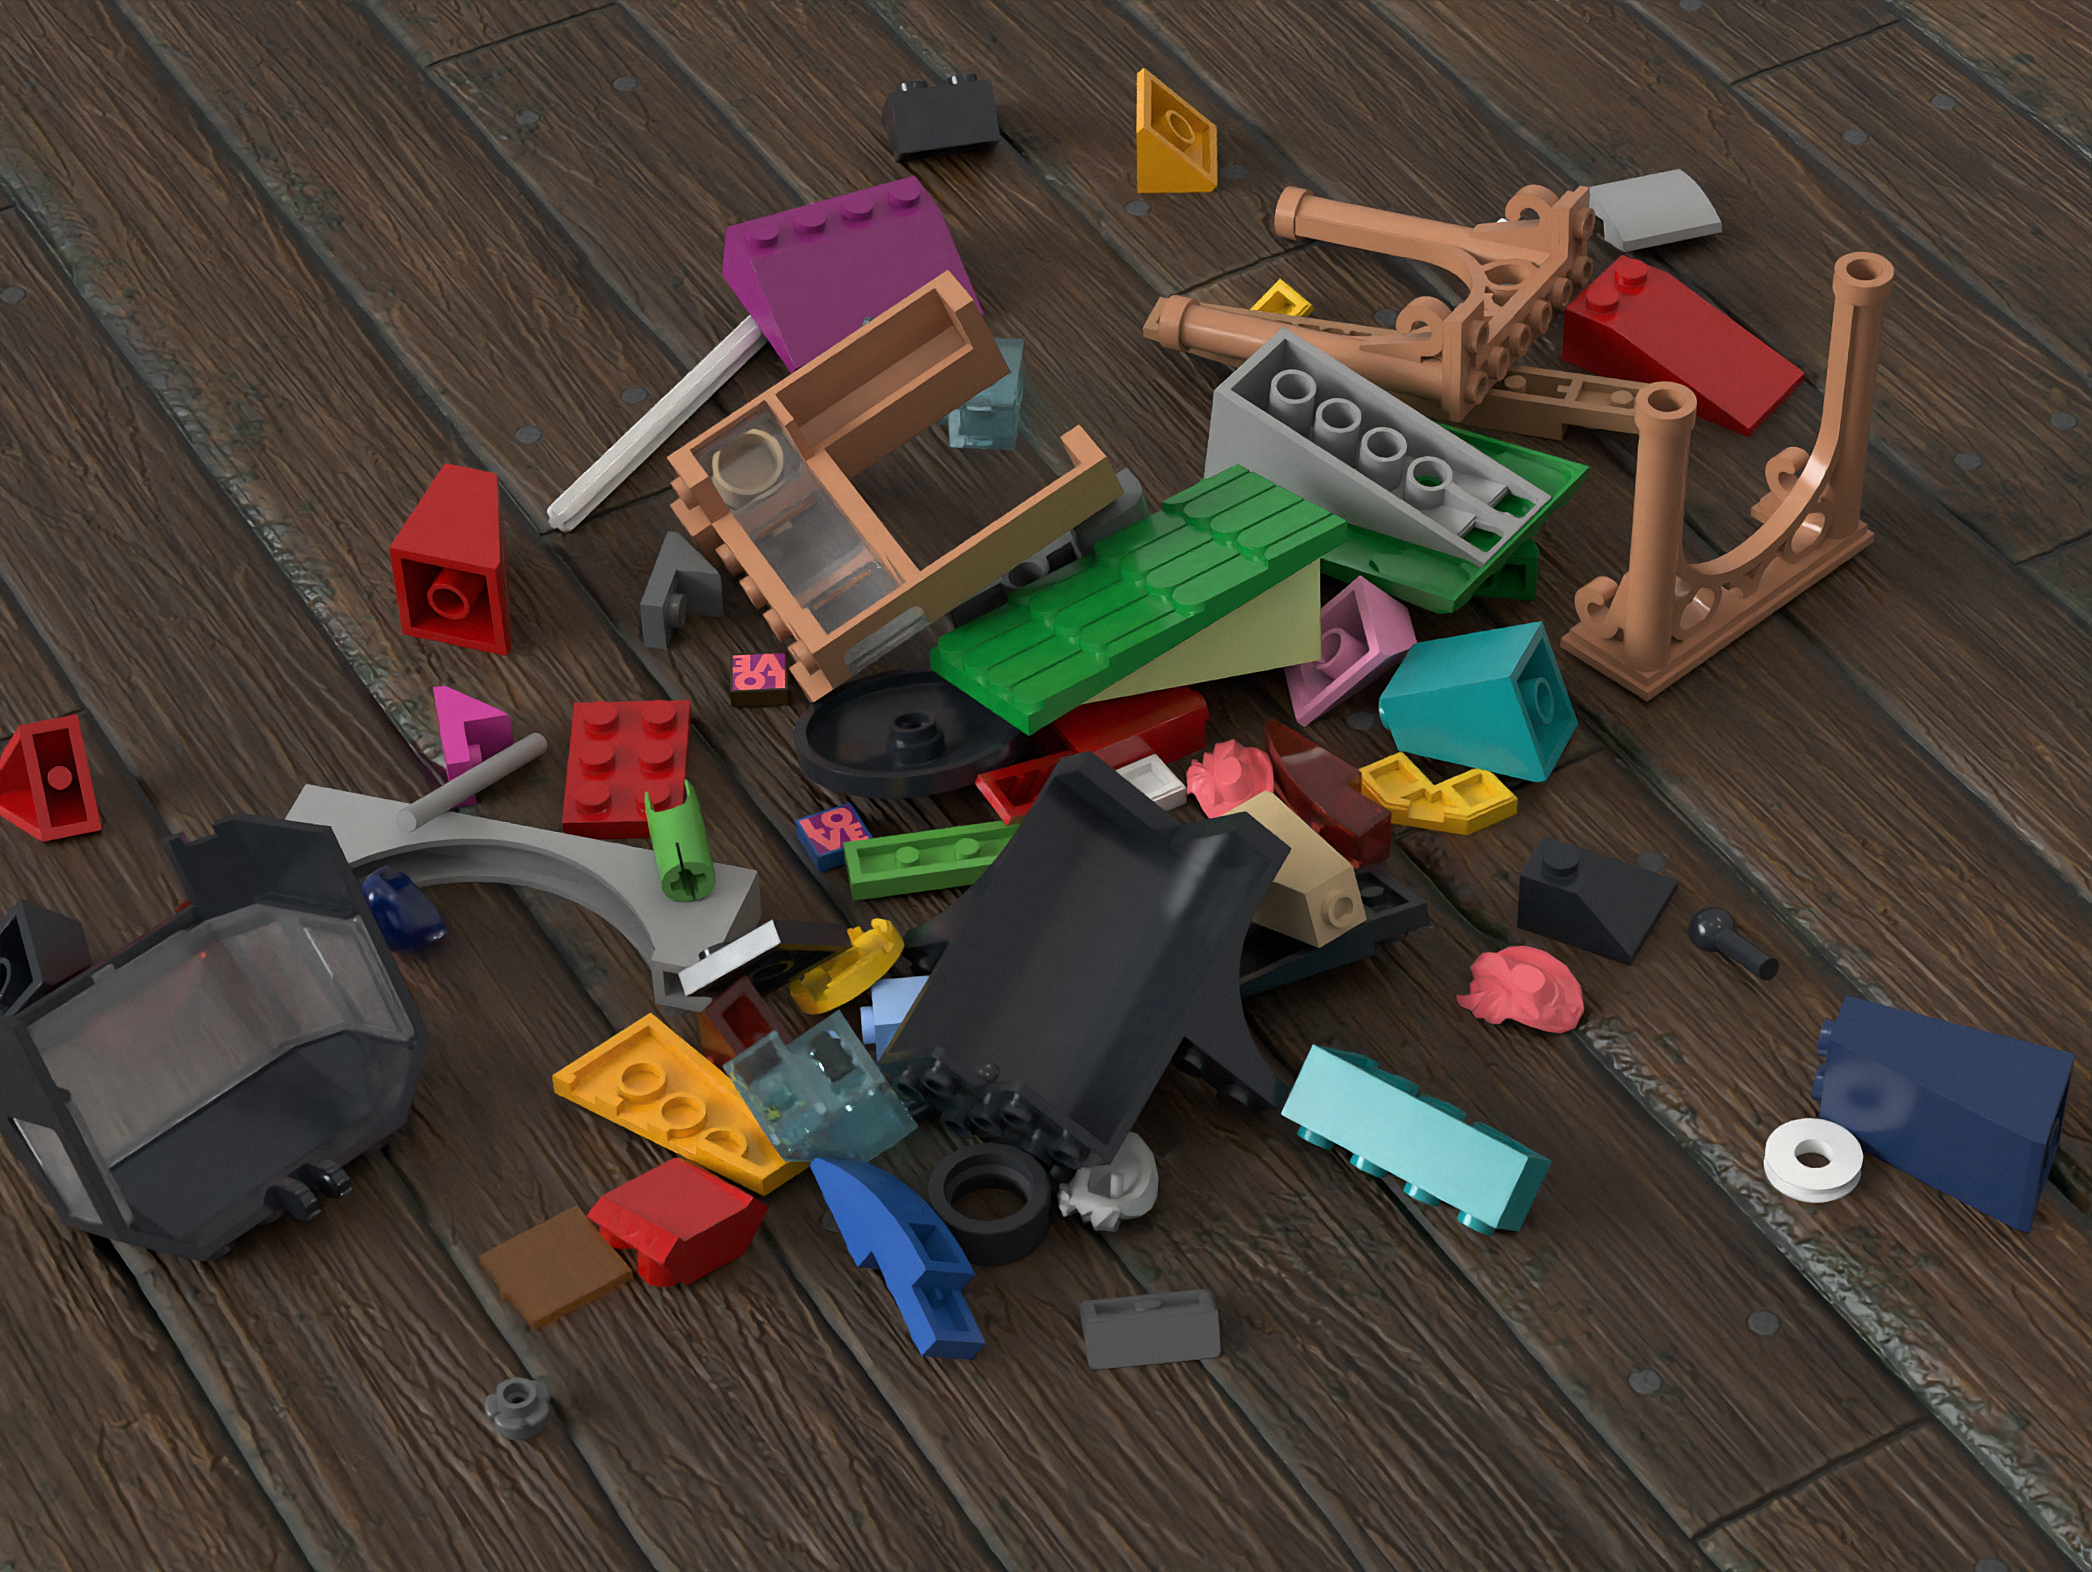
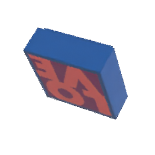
M850 802L795 820L796 836L819 873L845 864L843 842L872 839V836Z

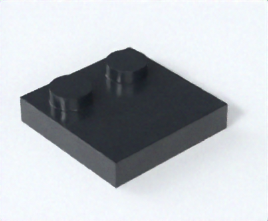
M771 920L734 942H722L702 950L698 954L700 961L681 971L678 975L686 996L761 999L847 951L853 945L845 924Z

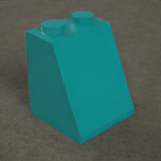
M1542 621L1414 643L1379 698V714L1382 724L1386 729L1391 730L1399 751L1532 782L1547 781L1578 725Z

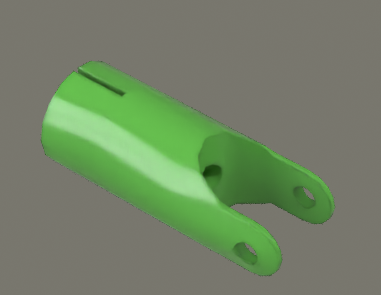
M688 779L684 780L688 797L685 803L670 810L655 812L648 791L645 792L644 800L645 813L662 891L668 898L685 903L694 901L690 880H692L697 900L707 896L713 890L716 883L715 870L698 796Z

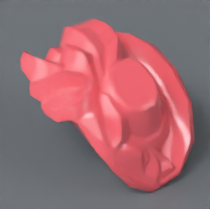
M1235 739L1216 743L1213 753L1204 752L1202 763L1197 759H1192L1191 766L1186 772V793L1195 794L1201 808L1209 819L1225 814L1265 790L1271 793L1274 792L1273 766L1269 755L1260 748L1243 747Z
M1510 946L1497 953L1486 952L1479 955L1477 960L1469 967L1473 977L1469 984L1470 994L1456 995L1460 1006L1471 1010L1475 1018H1484L1490 1024H1501L1504 1020H1513L1533 1028L1554 1033H1564L1575 1029L1584 1012L1581 985L1568 967L1546 951L1529 946Z

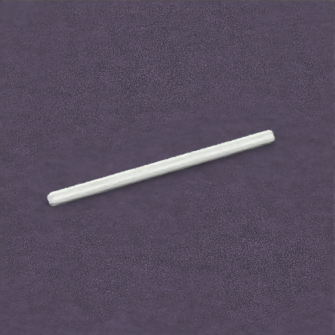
M751 315L737 326L548 507L547 513L550 517L548 522L554 529L559 528L564 533L571 532L768 342V339Z

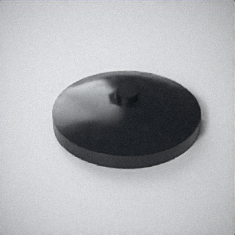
M930 666L881 672L837 687L813 702L801 714L794 729L798 763L802 771L811 780L839 793L878 799L922 797L974 784L978 775L1005 768L1013 763L1027 748L1032 736L1026 735L932 671Z

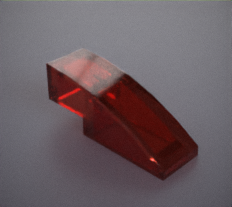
M1271 718L1265 723V752L1269 755L1273 766L1274 793L1353 865V869L1371 863L1379 865L1390 857L1392 812L1361 794L1362 772L1278 720Z

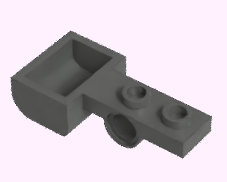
M1127 468L1116 473L1125 494L946 613L944 618L948 631L950 632L1007 604L1008 594L1092 553L1093 547L1098 541L1150 516L1140 481Z

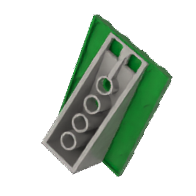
M1283 326L1214 390L1204 478L1200 482L1239 464L1249 469L1250 472L1253 471L1276 483L1277 486L1280 485L1303 497L1304 501L1308 500L1328 510L1332 515L1335 514L1347 520L1348 541L1320 557V573L1348 584L1362 576L1389 595L1434 613L1452 614L1471 599L1474 591L1489 576L1502 569L1508 557L1521 544L1535 536L1540 530L1541 525L1558 508L1563 507L1571 500L1575 491L1587 480L1590 467L1432 421Z

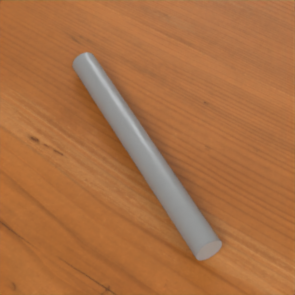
M532 733L420 798L397 813L396 822L398 826L405 832H412L544 754L547 750L546 739L539 733Z

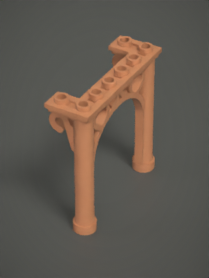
M1288 186L1282 192L1275 211L1274 225L1278 237L1295 241L1311 238L1428 262L1447 269L1462 279L1470 290L1468 298L1464 303H1460L1452 312L1445 303L1434 297H1418L1412 300L1398 315L1396 329L1399 333L1378 336H1348L1201 306L1197 299L1172 295L1166 301L1161 312L1158 327L1159 342L1163 348L1188 352L1193 348L1247 360L1284 326L1383 390L1441 402V411L1449 413V421L1460 423L1476 404H1481L1485 394L1493 385L1505 377L1507 370L1514 362L1526 354L1529 346L1535 339L1547 331L1550 323L1561 311H1565V308L1577 293L1588 286L1593 272V260L1591 257H1587L1588 239L1592 234L1595 223V211L1589 208L1590 187L1579 186L1574 192L1567 191L1558 199L1551 190L1544 186H1525L1507 203L1505 216L1509 220L1508 222L1478 224L1475 228L1316 197L1311 190ZM1528 208L1535 210L1540 219L1518 221ZM1509 283H1511V284H1516V285H1509V286L1501 285V284H1509ZM1420 321L1428 324V326L1413 330Z
M1853 252L1842 256L1835 263L1832 285L1835 303L1821 427L1815 447L1810 457L1805 450L1799 447H1788L1768 461L1765 475L1771 492L1763 496L1760 502L1751 507V517L1760 521L1763 525L1751 537L1727 554L1709 562L1688 564L1683 553L1682 532L1691 430L1695 425L1697 409L1695 394L1684 385L1667 381L1648 384L1638 391L1635 400L1634 421L1639 428L1629 572L1624 574L1619 586L1614 580L1601 576L1577 591L1575 595V608L1581 622L1572 627L1569 633L1561 638V648L1647 702L1874 542L1875 533L1867 529L1868 524L1859 520L1884 304L1891 296L1893 287L1894 267L1889 260L1875 253ZM1806 465L1800 478L1798 479L1795 475V472H1797ZM1614 597L1611 606L1608 609L1605 603Z

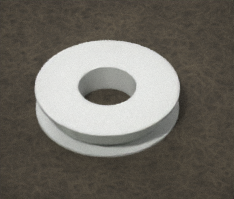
M1797 1119L1781 1125L1769 1136L1765 1147L1764 1170L1771 1184L1786 1196L1810 1203L1830 1202L1846 1196L1858 1184L1861 1177L1863 1152L1858 1140L1842 1126L1823 1119ZM1804 1153H1818L1826 1157L1830 1164L1821 1168H1810L1801 1164L1796 1158Z

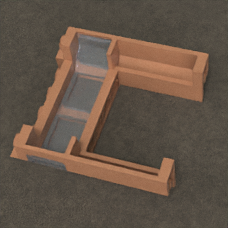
M949 270L667 456L668 461L678 475V478L670 482L679 499L671 503L670 507L705 559L715 569L725 565L733 577L742 572L746 577L740 580L739 584L757 610L765 605L769 607L770 610L765 612L763 616L780 642L783 643L790 637L794 641L787 649L796 664L789 669L810 703L817 701L1125 494L1107 456L1080 425H1077L1060 437L1075 468L923 570L919 571L849 480L1011 373L973 298Z

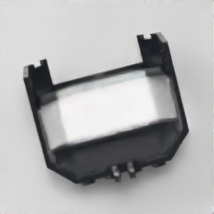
M237 813L216 820L212 825L215 834L188 842L184 832L160 839L191 904L10 1018L0 1015V1133L54 1208L62 1224L122 1243L201 1262L215 1260L224 1256L235 1247L236 1238L254 1226L266 1225L277 1220L287 1210L295 1219L301 1221H309L317 1216L321 1210L319 1209L318 1199H316L312 1191L320 1189L328 1198H336V1200L349 1194L353 1188L351 1187L350 1178L342 1167L356 1157H365L383 1148L388 1142L387 1136L406 1124L430 1035L331 826Z

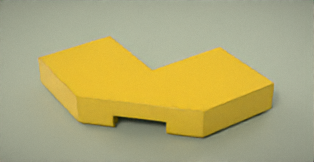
M1400 751L1352 772V788L1383 822L1469 835L1517 814L1518 798L1490 771L1474 768L1434 785Z

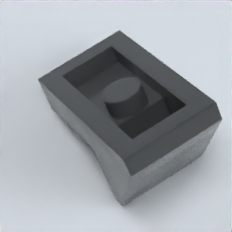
M667 532L640 603L645 648L667 650L674 629L683 627L686 614L722 617L724 615L722 584L719 573L679 532Z

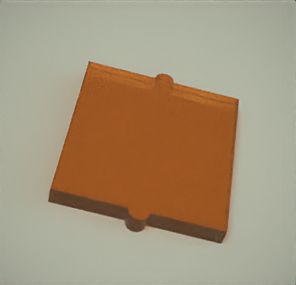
M576 1205L478 1256L480 1266L499 1287L501 1301L511 1302L534 1331L633 1279L631 1268L613 1247L600 1236V1232Z

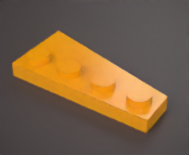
M652 1013L647 1014L552 1075L554 1093L762 1196H766L808 1168L813 1162V1158H782L742 1093L748 1095L790 1130L806 1155H813L812 1146ZM801 1140L809 1146L812 1153H808Z

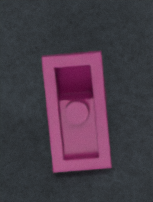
M445 685L433 687L449 782L514 744L511 718L507 713ZM476 795L471 796L453 808L477 804Z

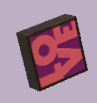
M788 651L730 654L731 707L789 705Z

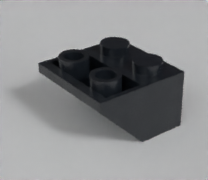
M962 74L947 78V85L927 88V82L922 80L897 85V92L889 94L881 111L882 121L894 161L901 162L995 149L1001 139L991 79L978 81L976 74Z

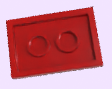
M690 700L574 703L562 817L563 833L591 839L651 838L645 813V792H649L655 812L670 810L685 803L687 790L684 780L688 779L692 725Z

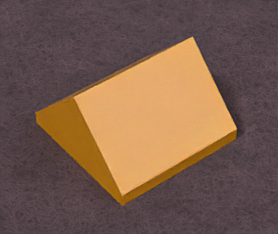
M1143 68L1137 73V193H1210L1217 187V126L1147 69Z

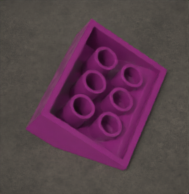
M915 175L726 227L722 276L791 373H794L947 270L950 271L973 298L982 317H984L982 308L942 213Z

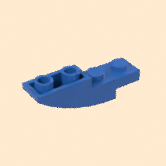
M816 1157L810 1164V1167L820 1186L823 1198L842 1233L848 1252L853 1257L857 1267L881 1269L886 1285L893 1294L909 1328L910 1336L918 1347L921 1356L971 1360L986 1344L961 1293L965 1285L974 1277L975 1272L945 1223L925 1200L907 1184L887 1171L866 1162Z

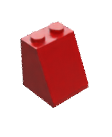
M445 463L389 547L402 634L508 656L512 649L509 561L497 473Z

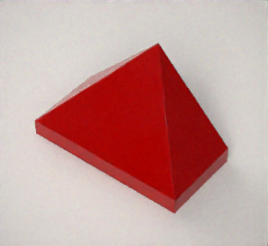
M1066 750L978 775L975 784L1007 826L1021 823L1060 758L1074 754L1071 750Z

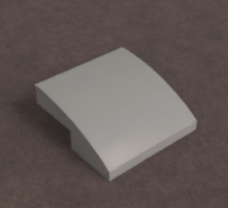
M1680 169L1590 187L1589 208L1594 209L1595 215L1603 220L1605 241L1623 252L1722 232L1721 220L1708 197L1697 183Z

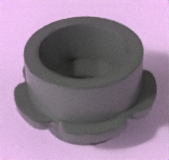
M520 1377L507 1379L497 1385L495 1394L487 1396L484 1406L486 1416L494 1421L497 1432L508 1439L524 1440L531 1438L541 1432L547 1423V1417L551 1411L550 1405L547 1403L551 1398L550 1392L545 1385L536 1380L530 1381Z

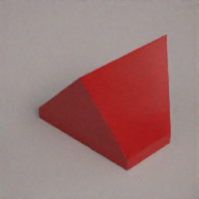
M78 714L19 725L0 756V816L41 842L102 831Z

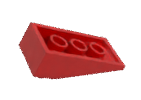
M1621 255L1565 308L1562 345L1563 361L1606 378L1648 384L1667 381L1684 385L1697 398L1696 416L1746 437H1749L1804 382L1805 373L1669 273L1649 266L1637 259Z

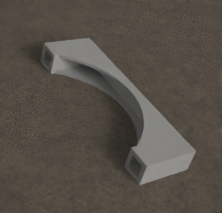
M310 784L304 786L285 820L332 827L367 902L405 890L437 884L497 882L543 890L581 904L617 928L639 951L652 972L655 1004L714 1015L721 998L686 996L678 973L699 962L698 954L702 950L718 943L734 942L755 930L762 915L757 870L713 862L716 876L713 890L707 896L697 900L692 880H690L694 901L685 903L668 898L662 891L653 850L452 811H446L412 832H405L398 826L396 815L400 810L409 806V803ZM283 919L265 925L290 930Z

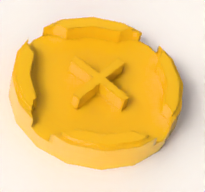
M878 918L873 919L871 925L874 929L865 933L860 926L847 929L853 945L852 948L804 974L805 978L801 982L799 979L791 981L789 987L791 996L803 1013L815 1015L828 1012L843 1005L867 990L886 974L898 960L905 946L902 936L891 921Z

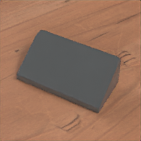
M1208 1289L1089 1300L1079 1304L1087 1361L1091 1369L1100 1370L1209 1359L1220 1355L1218 1310L1211 1291H1208Z

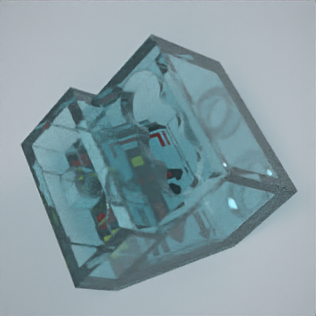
M840 1010L788 1045L783 1042L776 1030H774L722 1066L766 1137L784 1161L813 1162L816 1157L867 1163L919 1127Z

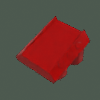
M675 1157L602 1195L586 1217L599 1226L600 1237L611 1247L634 1249L637 1251L638 1274L649 1285L671 1287L681 1282L688 1285L745 1254L769 1207L695 1162Z

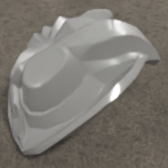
M1129 1131L1111 1165L1082 1167L1077 1170L1074 1178L1069 1183L1059 1184L1057 1198L1063 1217L1079 1212L1083 1224L1091 1222L1095 1231L1117 1232L1122 1220L1138 1218L1151 1210L1158 1192V1173L1154 1155L1139 1134Z

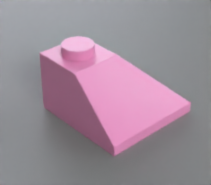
M1362 576L1356 578L1321 608V660L1283 667L1296 722L1304 727L1376 681L1395 664L1402 662L1412 645L1417 643L1408 608Z

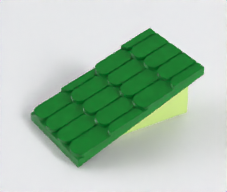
M1236 464L1162 501V510L1098 541L1094 545L1092 553L1008 594L1007 604L941 636L938 640V646L930 650L931 670L1030 736L1081 704L1321 660L1320 557L1348 541L1347 520L1335 514L1332 515L1328 510L1308 500L1304 501L1303 497L1280 485L1277 486L1276 483Z

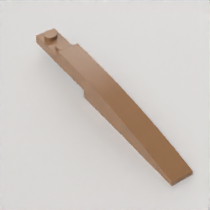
M1160 297L1143 326V337L1159 342V320L1163 307L1169 298ZM1200 303L1201 306L1339 335L1378 336L1399 333L1397 330ZM1193 348L1188 351L1237 368L1246 361ZM1513 364L1507 370L1505 377L1501 381L1498 380L1485 394L1481 404H1476L1460 423L1562 441L1569 424L1593 430L1604 429L1639 435V428L1634 421L1635 400L1638 391L1648 385V383ZM1386 391L1424 416L1449 421V413L1441 411V402Z

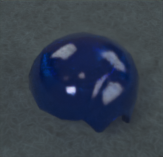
M385 865L364 878L359 887L389 950L394 954L415 955L448 933V929L435 907L408 875L399 871L387 877H382L390 870L389 866Z

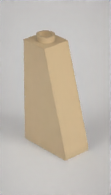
M1265 790L1221 815L1246 811L1292 848L1257 908L1251 922L1320 948L1367 920L1353 865L1273 793Z

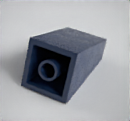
M1845 996L1837 1019H1825L1818 1040L1817 1055L1826 1057V1063L1821 1062L1819 1064L1811 1094L1812 1100L1821 1102L1819 1119L1836 1123L1848 1130L1858 1140L1862 1151L2016 1230L2030 1233L2060 1145L2076 1054Z

